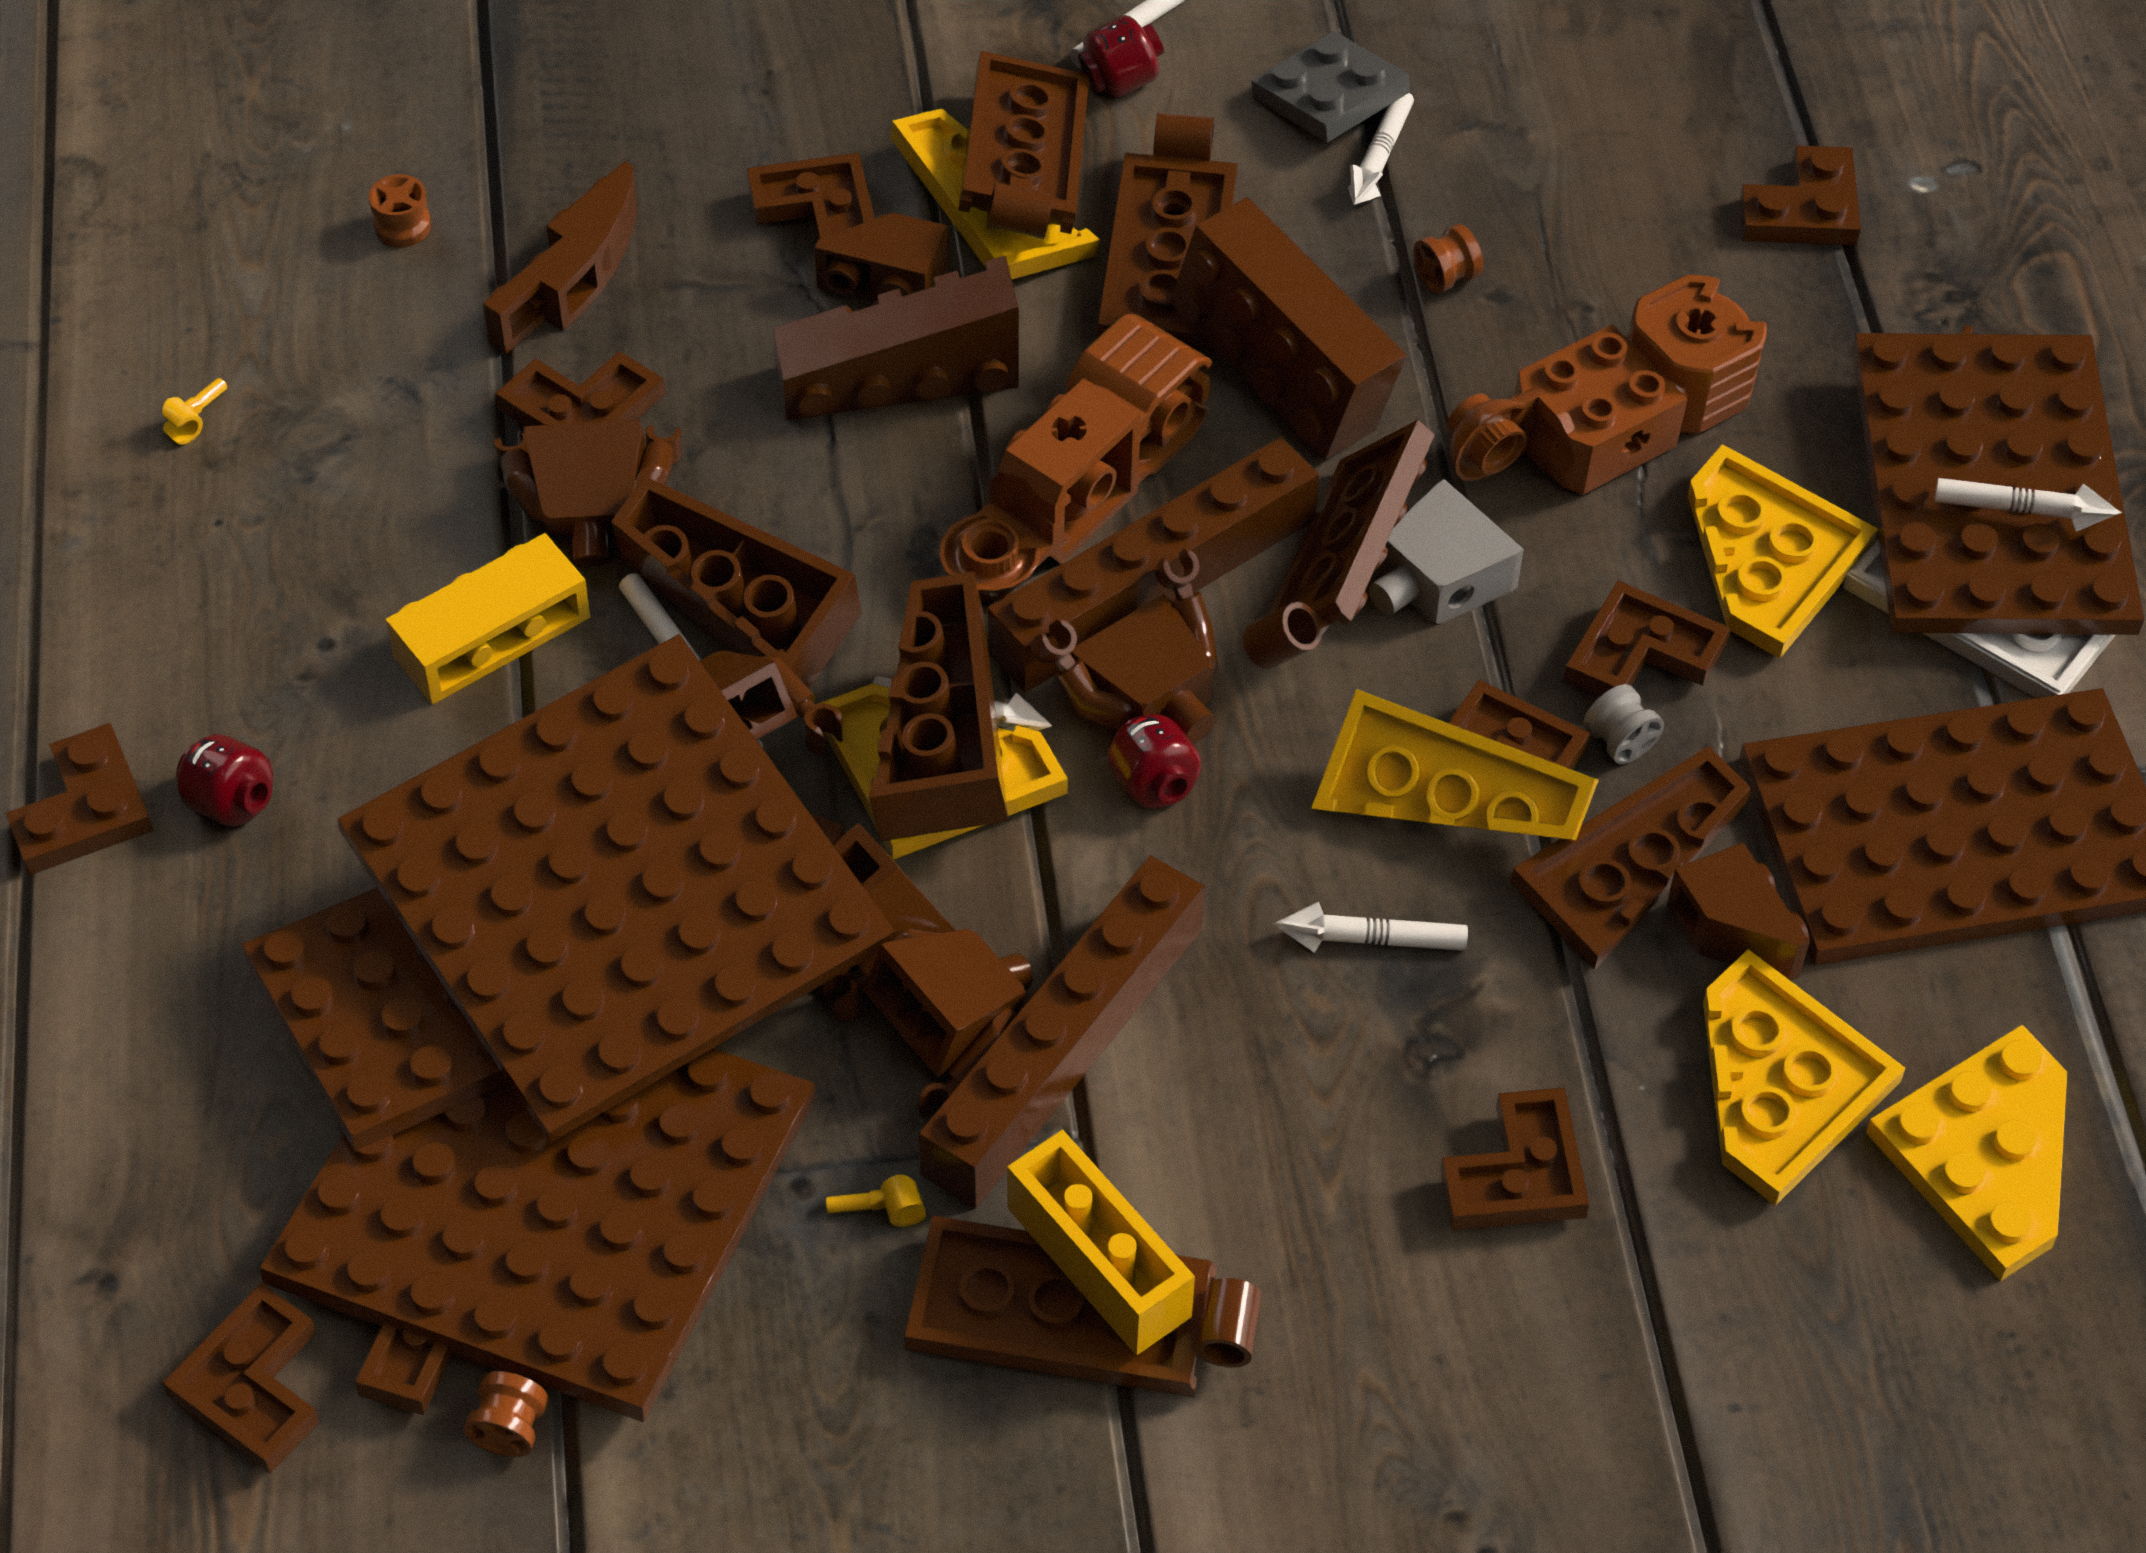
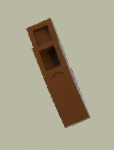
M624 161L610 174L598 179L592 188L570 207L558 212L546 226L549 249L536 255L524 270L507 284L496 288L483 303L488 339L491 345L507 354L545 321L564 331L584 313L602 292L617 270L628 248L635 226L638 203L634 167Z

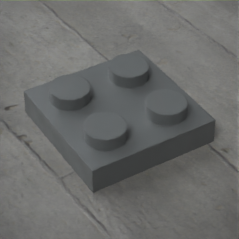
M1335 31L1321 37L1313 44L1288 59L1279 62L1273 68L1251 80L1253 99L1327 143L1410 93L1409 74Z

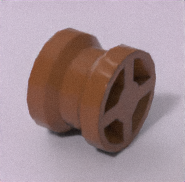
M406 174L390 175L374 183L369 190L368 200L374 215L373 226L377 238L384 244L392 247H409L424 240L431 231V217L426 207L427 194L423 183L417 178Z
M1455 224L1446 228L1442 237L1436 239L1429 236L1418 240L1414 244L1413 257L1417 272L1425 286L1435 294H1441L1450 290L1454 282L1459 279L1471 281L1480 277L1483 273L1484 263L1479 244L1471 231L1462 224Z
M500 1371L484 1374L477 1389L478 1398L481 1402L478 1409L471 1411L467 1416L463 1427L464 1435L478 1447L494 1454L507 1457L528 1455L536 1439L532 1426L534 1420L542 1417L546 1411L549 1402L548 1393L534 1381L518 1374Z

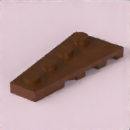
M1707 746L1584 823L1576 840L1560 838L1515 866L1511 883L1584 960L1596 970L1671 887L1675 868L1695 861L1746 805L1751 787L1710 746Z

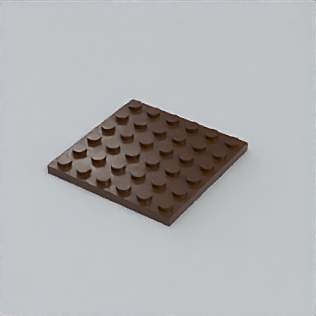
M680 634L338 818L340 833L549 1143L879 951L881 944L894 941L895 930Z
M712 1048L551 1143L547 1141L510 1084L458 1105L357 1151H354L346 1135L343 1133L260 1266L262 1281L266 1285L382 1327L384 1322L397 1327V1332L402 1334L403 1329L428 1338L430 1345H433L435 1341L447 1345L449 1352L504 1372L518 1374L539 1385L644 1423L815 1100V1083Z

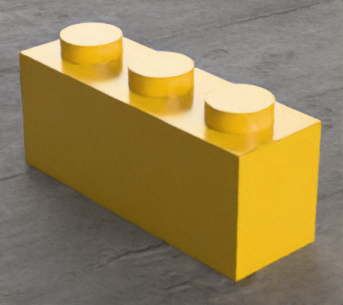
M544 533L525 544L514 546L503 556L481 568L457 577L451 584L431 595L405 605L397 613L385 620L394 659L433 705L588 620L591 616L585 578L549 536Z
M1063 1129L1007 1166V1209L1136 1355H1139L1192 1317L1195 1282L1193 1273Z

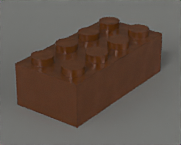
M1248 197L1196 224L1170 299V303L1177 309L1182 319L1192 324L1216 349L1219 356L1224 361L1230 363L1254 387L1259 397L1268 402L1294 428L1297 435L1303 441L1309 443L1325 460L1375 431L1407 354Z

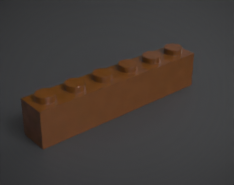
M1279 437L989 606V655L1025 693L1053 677L1058 670L1054 663L1044 664L1033 657L1031 652L1032 640L1040 633L1045 634L1050 644L1058 649V643L1049 631L1051 623L1058 619L1070 623L1076 631V645L1163 594L1170 601L1176 598L1174 590L1166 589L1159 584L1155 576V569L1159 560L1166 556L1172 573L1177 577H1184V568L1179 560V552L1185 548L1194 552L1199 561V572L1195 579L1191 581L1193 591H1198L1309 525L1316 513L1319 473L1282 437Z
M1151 855L1146 859L919 1132L921 1176L976 1209L1007 1171V1166L1013 1163L1202 931L1204 885Z

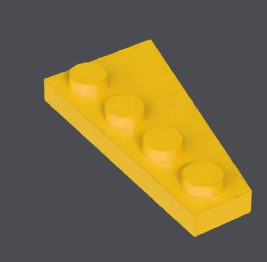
M942 108L892 120L890 139L986 269L985 261L1006 255L1011 278L1015 279L1097 257L1100 239L1087 228L1078 232L1073 227L1072 233L1068 234L1060 232V225L1048 224L1044 240L986 228L988 212L981 211L976 207H971L969 213L959 211L958 206L968 130Z
M1356 689L1311 809L1576 840L1599 780Z

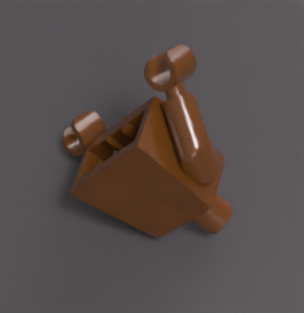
M641 420L524 426V433H521L523 440L516 446H503L501 438L494 440L506 488L530 519L545 521L549 536H571L573 563L582 566H596L609 562L608 534L614 533L611 523L612 519L644 476L665 485L670 476L672 465L679 462L681 458L680 428H675V433L671 437L660 438L655 436V426L648 425L646 427L645 441Z
M1185 548L1179 552V560L1184 568V577L1182 578L1172 573L1166 556L1160 559L1156 565L1155 576L1157 581L1164 588L1174 590L1176 596L1174 600L1170 601L1163 594L1076 645L1077 635L1073 626L1062 619H1058L1049 625L1050 634L1056 639L1058 649L1050 644L1048 638L1043 633L1033 638L1031 643L1033 657L1044 664H1055L1058 670L1054 676L1079 716L1084 720L1119 730L1124 723L1132 718L1149 714L1165 715L1180 726L1192 743L1203 739L1214 727L1216 718L1206 705L1211 700L1213 676L1218 669L1213 626L1201 592H1194L1191 581L1197 576L1200 566L1197 556L1191 550Z
M722 650L699 661L756 740L800 716L804 720L805 745L809 751L818 755L825 753V737L822 732L831 733L839 742L843 741L842 715L839 709L831 704L815 705V695L779 658L774 656L756 657Z
M907 928L896 933L894 941L881 944L877 953L858 963L860 969L855 973L846 970L822 984V992L827 1003L836 1000L832 1006L836 1019L841 1022H848L857 1018L864 1010L865 999L862 991H864L937 1077L946 1073L952 1075L946 1084L933 1083L922 1089L918 1096V1110L920 1117H923L931 1106L944 1103L1017 1016L1026 995L1025 990L1029 989L1032 984L1033 975L1030 964L1023 955L1013 953L999 958L976 932L969 929L935 933Z

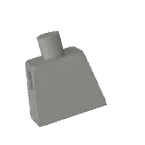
M1444 479L1418 501L1392 529L1385 545L1388 550L1387 556L1378 568L1381 578L1370 584L1369 594L1374 605L1385 615L1390 616L1410 603L1431 623L1442 624L1515 590L1518 587L1524 549Z

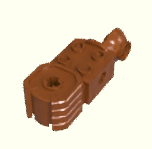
M1684 275L1638 298L1634 306L1628 335L1624 336L1611 324L1519 370L1515 395L1509 399H1490L1486 394L1481 393L1475 394L1460 403L1451 413L1446 424V431L1452 437L1450 452L1454 472L1463 481H1477L1499 473L1510 466L1517 457L1526 453L1543 472L1547 471L1561 487L1584 495L1677 447L1680 433H1701L1746 410L1751 399L1766 339V323L1764 321H1750L1738 304L1728 297L1719 294L1718 289L1721 279L1704 275Z
M1127 314L1120 317L1083 351L1066 384V395L1060 394L1055 397L1040 419L1028 430H1020L1011 438L999 465L998 473L990 480V502L977 514L966 516L951 525L941 539L939 556L946 574L953 575L974 571L980 600L998 601L1012 594L1015 589L1025 584L1035 569L1048 556L1063 564L1138 493V485L1147 476L1156 474L1195 437L1209 411V408L1204 404L1207 403L1210 393L1209 375L1198 368L1202 366L1208 370L1212 364L1211 359L1137 314Z

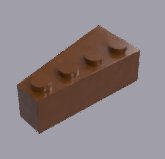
M1006 255L985 261L986 271L963 278L959 277L957 270L934 277L935 287L902 296L899 288L877 295L878 299L869 307L853 312L847 305L773 327L775 366L786 420L818 417L824 414L867 408L875 409L882 406L924 400L932 401L946 397L995 392L1019 387V306Z
M647 476L641 479L611 521L622 562L639 574L640 577L730 652L756 657H777L809 689L862 613L854 573Z
M974 571L911 581L898 646L900 658L896 677H892L888 696L890 709L886 729L881 732L878 747L880 760L876 778H872L869 801L881 841L1009 821L985 618Z

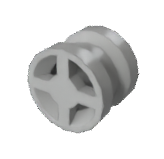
M1627 684L1616 686L1599 697L1589 708L1583 721L1584 728L1593 738L1603 739L1607 743L1606 751L1617 764L1630 763L1641 757L1657 742L1664 729V722L1661 717L1653 710H1644L1640 705L1641 698L1631 685Z

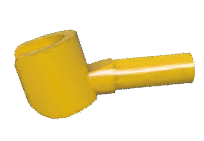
M217 378L197 395L190 397L185 402L179 397L167 399L162 407V415L168 420L163 425V431L179 445H185L193 441L200 434L203 427L202 418L198 414L202 412L204 407L227 390L225 381Z
M903 1174L888 1178L883 1182L880 1190L826 1197L828 1214L870 1209L875 1211L886 1208L890 1223L897 1227L915 1225L926 1217L925 1207L916 1182Z

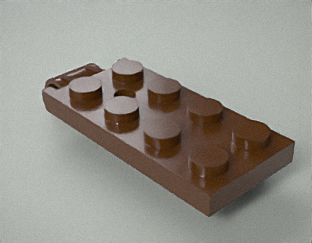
M980 51L975 74L958 206L959 211L969 213L971 207H976L981 211L988 212L986 228L1044 240L1048 224L1060 225V232L1072 233L1077 211L1089 74Z
M1158 112L1153 155L1125 153L1099 313L1098 338L1120 317L1127 314H1137L1189 345L1192 349L1214 351V347L1192 324L1182 319L1177 309L1170 303L1196 224L1234 204L1238 163L1210 161L1213 145L1214 117ZM1175 210L1183 214L1169 215L1166 212Z
M1416 420L1339 461L1269 614L1250 623L1245 629L1243 636L1244 648L1249 658L1257 666L1271 669L1316 648L1321 641L1322 634L1329 625L1337 621L1345 625L1351 622L1353 617L1363 608L1367 600L1365 590L1371 576L1387 556L1388 550L1385 545L1392 529L1401 521L1407 511L1408 506L1405 500L1413 483L1420 478L1427 466V461L1424 458L1435 434L1422 422Z
M932 1215L904 1336L905 1350L1194 1398L1197 1386V1377L1194 1376L1197 1357L1210 1364L1226 1368L1242 1367L1250 1363L1262 1293L1255 1285L1244 1280L1235 1278L1216 1279L1217 1267L1211 1260L1176 1255L1195 1276L1192 1317L1139 1355H1136L1028 1231Z

